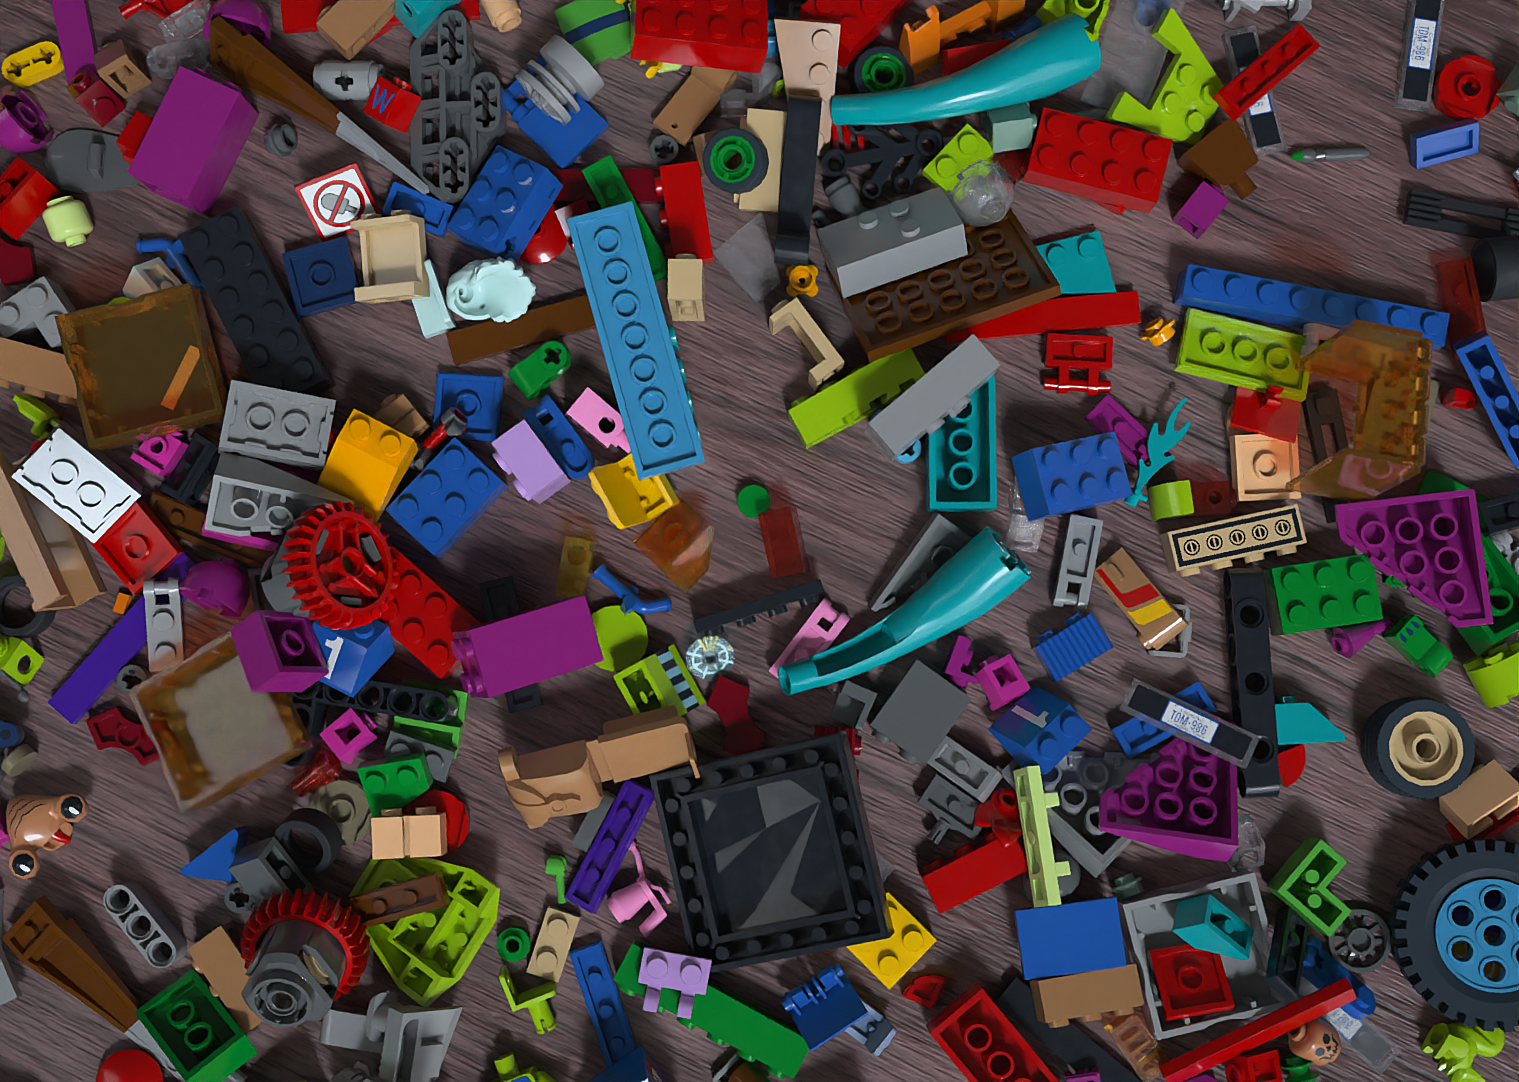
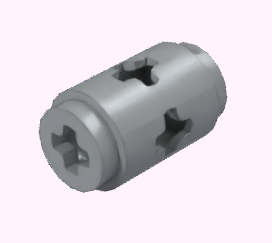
M324 60L322 64L317 63L314 67L313 85L314 89L326 100L353 99L368 101L378 77L386 78V73L383 65L376 64L373 60L351 62ZM346 78H353V84L346 83Z

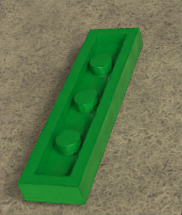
M611 155L581 170L602 209L632 201L654 281L656 283L667 277L668 262Z

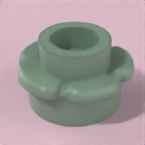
M1132 872L1114 879L1116 886L1112 887L1111 891L1116 893L1118 900L1138 894L1144 890L1140 883L1142 877L1134 878Z

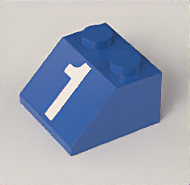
M318 619L313 623L314 633L329 673L319 681L352 698L395 652L389 626L378 620H373L368 625L350 630H331L329 626H319Z
M1035 685L988 728L1022 768L1039 765L1041 776L1048 774L1092 730L1069 703Z

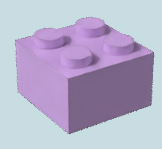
M525 419L491 443L497 450L492 456L508 475L513 472L516 479L512 483L527 501L533 499L538 504H541L571 482Z

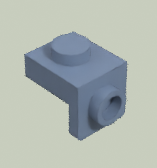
M860 998L869 1014L844 1031L864 1044L877 1057L891 1043L892 1038L897 1033V1029L885 1015Z

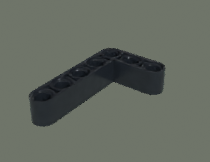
M789 95L778 227L774 252V263L808 265L822 97Z
M369 679L353 698L346 695L342 699L337 689L318 680L312 693L308 689L302 692L288 693V700L309 746L303 748V755L300 759L293 754L282 760L280 756V748L283 743L282 725L278 756L280 761L289 767L308 766L317 760L322 742V737L319 734L324 731L328 704L429 722H447L456 716L458 702L448 692ZM374 687L380 693L379 701L376 704H373L370 700V692ZM408 692L412 697V704L408 710H405L401 700L403 695ZM438 698H441L445 708L443 713L438 716L433 710V705ZM304 710L310 716L306 726L301 722V714Z

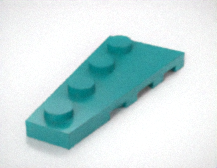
M1099 230L1035 246L1059 282L1061 294L1116 293Z

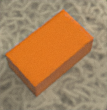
M119 592L112 611L125 615L133 596Z

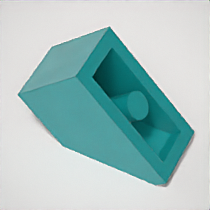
M1296 696L1276 697L1274 705L1277 745L1345 741V734L1309 702H1297Z
M1211 894L1178 901L1172 931L1195 949L1247 960L1250 955L1254 929Z

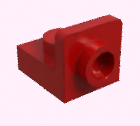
M1266 1048L1238 1055L1225 1061V1073L1228 1082H1283L1278 1049Z

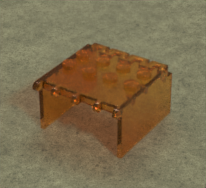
M1354 319L1295 364V370L1354 381V385L1357 386V401L1352 409V413L1356 414L1354 435L1350 437V444L1353 445V449L1345 447L1286 483L1285 490L1346 500V504L1367 501L1421 473V466L1426 462L1427 439L1423 435L1427 434L1429 405L1425 402L1429 400L1431 371L1427 370V368L1431 367L1433 341L1422 338V332Z

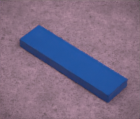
M601 939L570 950L569 955L608 1068L638 1047L616 981L613 980L614 975Z

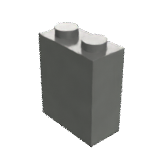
M916 659L911 663L868 725L874 728L871 735L886 746L890 741L899 746L901 750L898 754L912 765H915L917 761L925 765L972 699Z

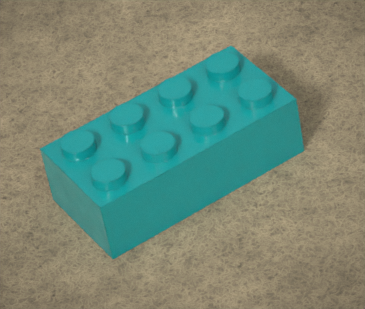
M995 375L969 396L972 400L958 415L951 418L948 414L943 418L945 423L931 435L925 433L926 513H934V511L937 513L993 512L997 509Z

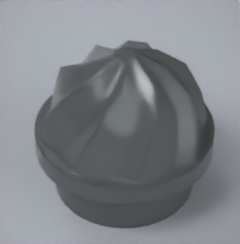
M271 125L266 134L263 135V145H265L268 153L285 157L297 148V136L289 125Z

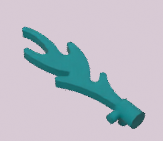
M1186 397L1181 399L1170 413L1163 435L1158 434V423L1152 424L1147 438V456L1150 465L1149 467L1145 466L1143 459L1137 461L1138 476L1134 488L1131 487L1132 496L1125 498L1123 501L1127 506L1135 508L1139 499L1146 502L1148 496L1141 492L1145 484L1161 467L1175 459L1173 455L1165 457L1164 453L1173 448L1183 438L1191 425V422L1188 421L1180 430H1174L1175 419L1182 406L1188 401Z

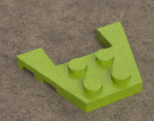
M1168 8L1162 12L1150 35L1174 53V57L1148 105L1144 107L1127 92H1121L1117 94L1104 119L1112 123L1128 125V128L1137 131H1147L1156 136L1172 139L1175 143L1192 147L1200 141L1219 105L1212 97L1224 85L1173 8Z

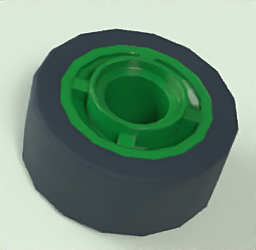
M876 46L867 49L858 57L850 75V90L852 94L894 90L912 86L914 83V71L909 66L905 56L900 51L888 46ZM875 76L884 77L887 80V84L878 82Z
M732 127L721 130L711 137L704 149L702 162L704 172L713 185L729 193L743 194L751 192L762 183L768 172L769 157L761 139L745 129ZM740 153L742 163L737 169L732 170L730 159L734 154Z

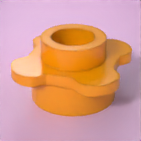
M791 265L787 268L786 275L789 277V285L786 288V292L790 297H796L798 294H807L809 297H814L818 293V286L815 281L818 269L814 265ZM801 278L805 279L804 284L799 282Z
M1162 317L1155 318L1145 326L1146 332L1140 338L1142 341L1148 339L1154 347L1161 345L1175 333L1172 327L1175 323L1174 318L1169 320L1166 318L1162 319Z

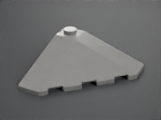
M1070 751L1048 774L1041 776L1044 793L1058 792L1059 806L1046 808L1050 832L1067 852L1095 878L1132 841V839L1099 830L1100 796L1110 788L1113 791L1117 790L1126 783L1125 777L1144 762L1147 765L1151 764L1160 757L1159 753H1152L1150 759L1130 758L1127 760L1122 752H1105L1103 758H1086L1082 751ZM1014 759L1000 774L1016 791L1013 771L1022 767Z

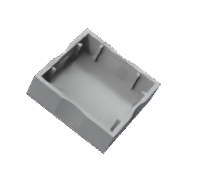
M1241 868L1136 894L1123 900L1117 899L1120 924L1130 963H1136L1144 1000L1142 1010L1147 1030L1156 1040L1205 1029L1223 1020L1246 1019L1270 1013L1288 1005L1265 981L1271 945L1267 932V917L1255 872ZM1211 894L1254 929L1249 959L1241 960L1220 955L1235 1007L1232 1010L1165 1021L1161 1007L1162 1002L1158 996L1147 956L1148 951L1188 944L1172 931L1178 901Z

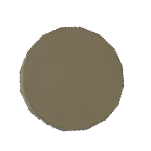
M351 779L333 780L322 785L312 796L309 808L326 813L336 822L342 835V846L352 845L364 839L372 830L371 818L373 816L361 782Z

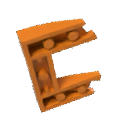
M984 0L941 23L939 21V11L934 4L925 10L927 13L925 24L923 20H920L912 26L909 23L903 26L898 51L905 56L909 66L914 71V75L937 64L940 48L944 50L952 47L958 42V38L967 33L970 36L975 35L985 29L988 23L991 31L995 34L1022 20L1025 0Z

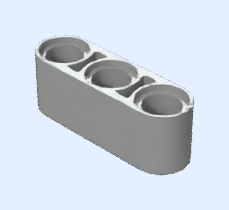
M126 881L108 888L103 897V904L106 910L149 964L156 968H165L180 961L186 955L187 942L141 884L135 881ZM122 890H125L130 898L127 906L120 901L119 895ZM142 916L147 917L151 923L149 932H146L141 927L140 921ZM163 942L169 944L172 949L170 958L165 957L161 951Z
M332 1004L328 1013L323 1017L319 1042L323 1044L382 1053V1046L384 1045V1042H372L367 1037L366 1016L368 1009Z

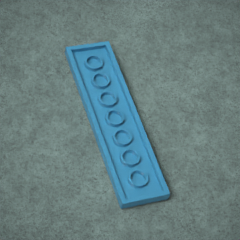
M632 201L567 219L639 480L705 463Z

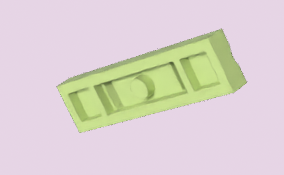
M1039 765L1014 770L1013 775L1034 908L1061 905L1057 877L1070 875L1071 872L1069 861L1055 862L1046 810V808L1060 805L1058 792L1044 793Z

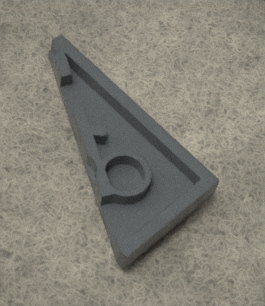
M934 511L867 606L877 612L881 608H887L896 603V599L913 589L917 591L946 561L973 538Z

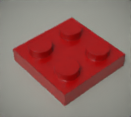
M143 500L132 504L95 543H91L133 595L143 590V579L156 578L185 552Z
M1190 944L1148 951L1147 956L1158 996L1162 1002L1161 1007L1165 1021L1232 1010L1235 1007L1220 954L1195 949Z

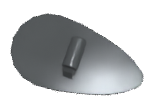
M71 130L56 137L48 147L45 157L46 172L51 181L64 191L75 194L100 193L140 184L127 173L130 165L122 158V153L116 143L118 139L116 136L89 130Z

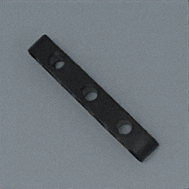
M1261 567L1226 568L1223 575L1232 717L1233 722H1236V730L1252 738L1243 760L1237 758L1238 789L1243 799L1278 797L1280 792L1278 745L1264 573ZM1243 607L1249 608L1252 612V620L1249 624H1245L1241 620L1240 611ZM1250 673L1254 674L1257 679V686L1253 691L1248 690L1245 685V678ZM1255 740H1258L1262 745V752L1257 758H1254L1250 752V746Z

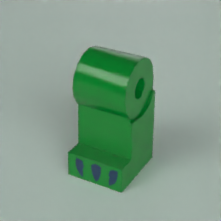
M1416 615L1402 616L1383 638L1420 671L1431 678H1436L1453 659L1452 653L1423 627L1424 623Z

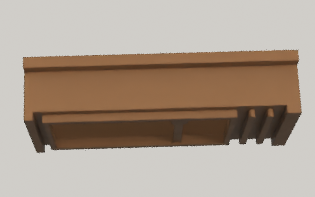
M0 449V531L21 577L25 579V586L29 588L30 596L35 601L31 604L34 612L75 608L97 595L106 593L107 590L80 532L11 477L15 468L28 454L14 463L8 464Z

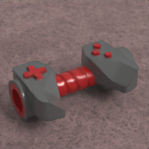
M451 406L440 417L442 423L423 442L416 441L419 450L409 466L411 469L422 472L439 454L435 448L448 435L456 438L467 429L468 420L459 409Z

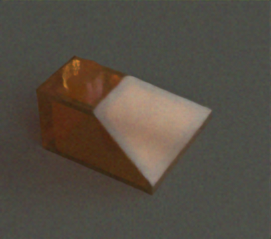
M679 496L678 500L680 502L663 512L633 543L685 594L709 569L715 528Z

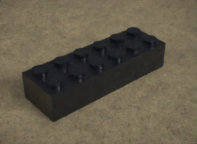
M235 206L178 236L254 384L317 396L336 386L302 318L297 316L295 305L253 223L243 210Z

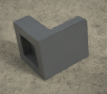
M845 680L832 708L830 717L861 731L877 693Z

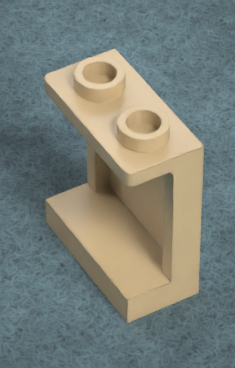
M410 210L391 211V216L382 217L381 214L361 215L362 220L350 222L351 229L358 230L360 233L364 287L354 288L355 301L376 304L430 297L429 277L424 265V261L427 260L424 218L411 215Z
M797 297L791 302L785 299L778 303L771 310L773 315L769 317V331L772 335H775L784 327H791L818 364L809 371L807 382L816 393L820 390V387L841 375L844 360Z

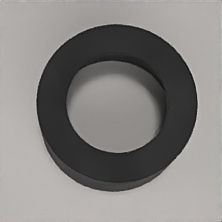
M1519 235L1480 239L1474 244L1470 255L1469 273L1472 289L1480 301L1490 302L1519 298Z

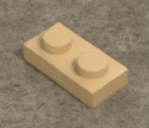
M550 905L548 906L526 971L527 973L557 983L560 981L581 918L580 915Z

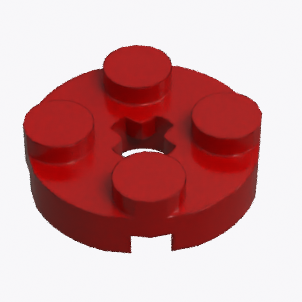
M1475 55L1462 56L1460 59L1448 63L1436 76L1433 87L1435 96L1433 99L1434 107L1456 121L1470 118L1479 121L1499 104L1501 99L1496 93L1503 84L1502 79L1498 81V77L1494 72L1496 68L1487 59ZM1467 82L1471 83V89L1475 91V94L1466 95L1462 91L1461 86Z
M440 789L430 790L422 793L406 806L403 814L415 813L416 807L436 806V812H446L447 853L442 856L428 858H441L455 852L467 839L470 831L468 807L455 794Z

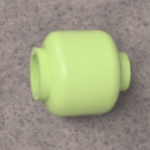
M64 196L46 203L48 208L43 211L42 217L52 240L55 242H66L67 247L76 246L87 241L85 235L91 233L94 226L87 208L81 200H74L73 196Z

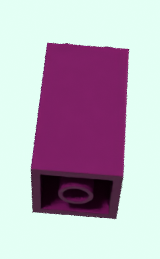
M179 66L127 173L150 192L209 218L259 114L250 105L252 101L241 94L242 89L225 80H223L222 84L211 80L212 76L197 67H193L191 71Z
M585 595L563 598L452 632L454 640L451 641V649L455 659L461 661L464 672L460 674L461 683L465 692H470L471 698H491L604 661Z

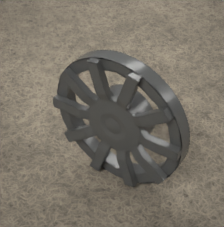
M1353 908L1350 909L1352 911L1347 916L1351 928L1348 929L1341 923L1338 928L1345 935L1336 936L1334 935L1335 932L1331 937L1326 935L1327 947L1331 957L1347 970L1355 973H1367L1379 968L1388 958L1392 945L1390 941L1391 933L1387 924L1377 914L1366 909ZM1356 914H1363L1360 926L1356 925L1354 918ZM1369 917H1371L1377 924L1367 930L1365 929ZM1381 929L1384 939L1374 938L1373 933ZM1334 941H1342L1345 945L1335 950ZM1375 944H1384L1380 955L1373 950ZM1349 950L1346 962L1342 961L1339 955ZM1369 953L1376 960L1367 965L1365 955ZM1357 954L1359 955L1361 966L1354 967L1351 964L1354 956Z

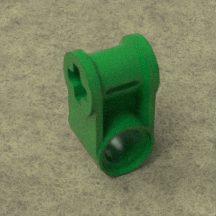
M549 341L529 357L517 363L508 372V376L529 401L545 391L553 381L570 368L572 362L571 355L561 343ZM553 351L556 354H560L559 359L561 362L557 365L554 362H550L551 357L549 354Z

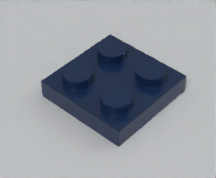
M345 236L282 253L298 317L305 318L360 303L355 301L354 288L360 287L349 242Z

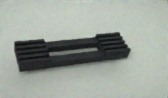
M1412 189L1407 194L1402 224L1478 239L1519 235V210L1483 205ZM1442 209L1501 220V230L1441 219L1440 214Z
M1337 388L1307 393L1306 399L1302 402L1306 426L1309 428L1322 490L1320 493L1327 524L1336 522L1334 505L1360 502ZM1331 424L1344 487L1334 488L1321 425Z

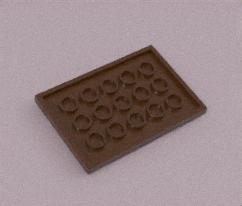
M1011 208L964 224L968 255L843 298L831 272H827L829 282L869 362L1061 295L1059 282Z

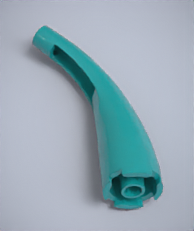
M1068 13L1018 38L1006 47L973 65L947 76L894 90L834 95L831 102L832 121L834 125L904 124L961 116L1045 98L1093 76V72L1099 70L1101 66L1100 46L1098 40L1091 42L1083 29L1089 26L1086 20L1078 14Z
M987 526L946 561L920 589L887 617L840 645L780 666L778 669L780 686L786 695H792L845 680L895 660L986 614L1031 578L1029 574L1031 572L1015 550L1011 551L1000 541L1003 537L993 528Z

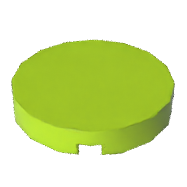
M619 605L604 607L593 613L591 617L604 661L595 663V665L601 669L615 672L625 670L639 662L646 654L649 643L648 631L643 619L634 611L624 616V612H622Z

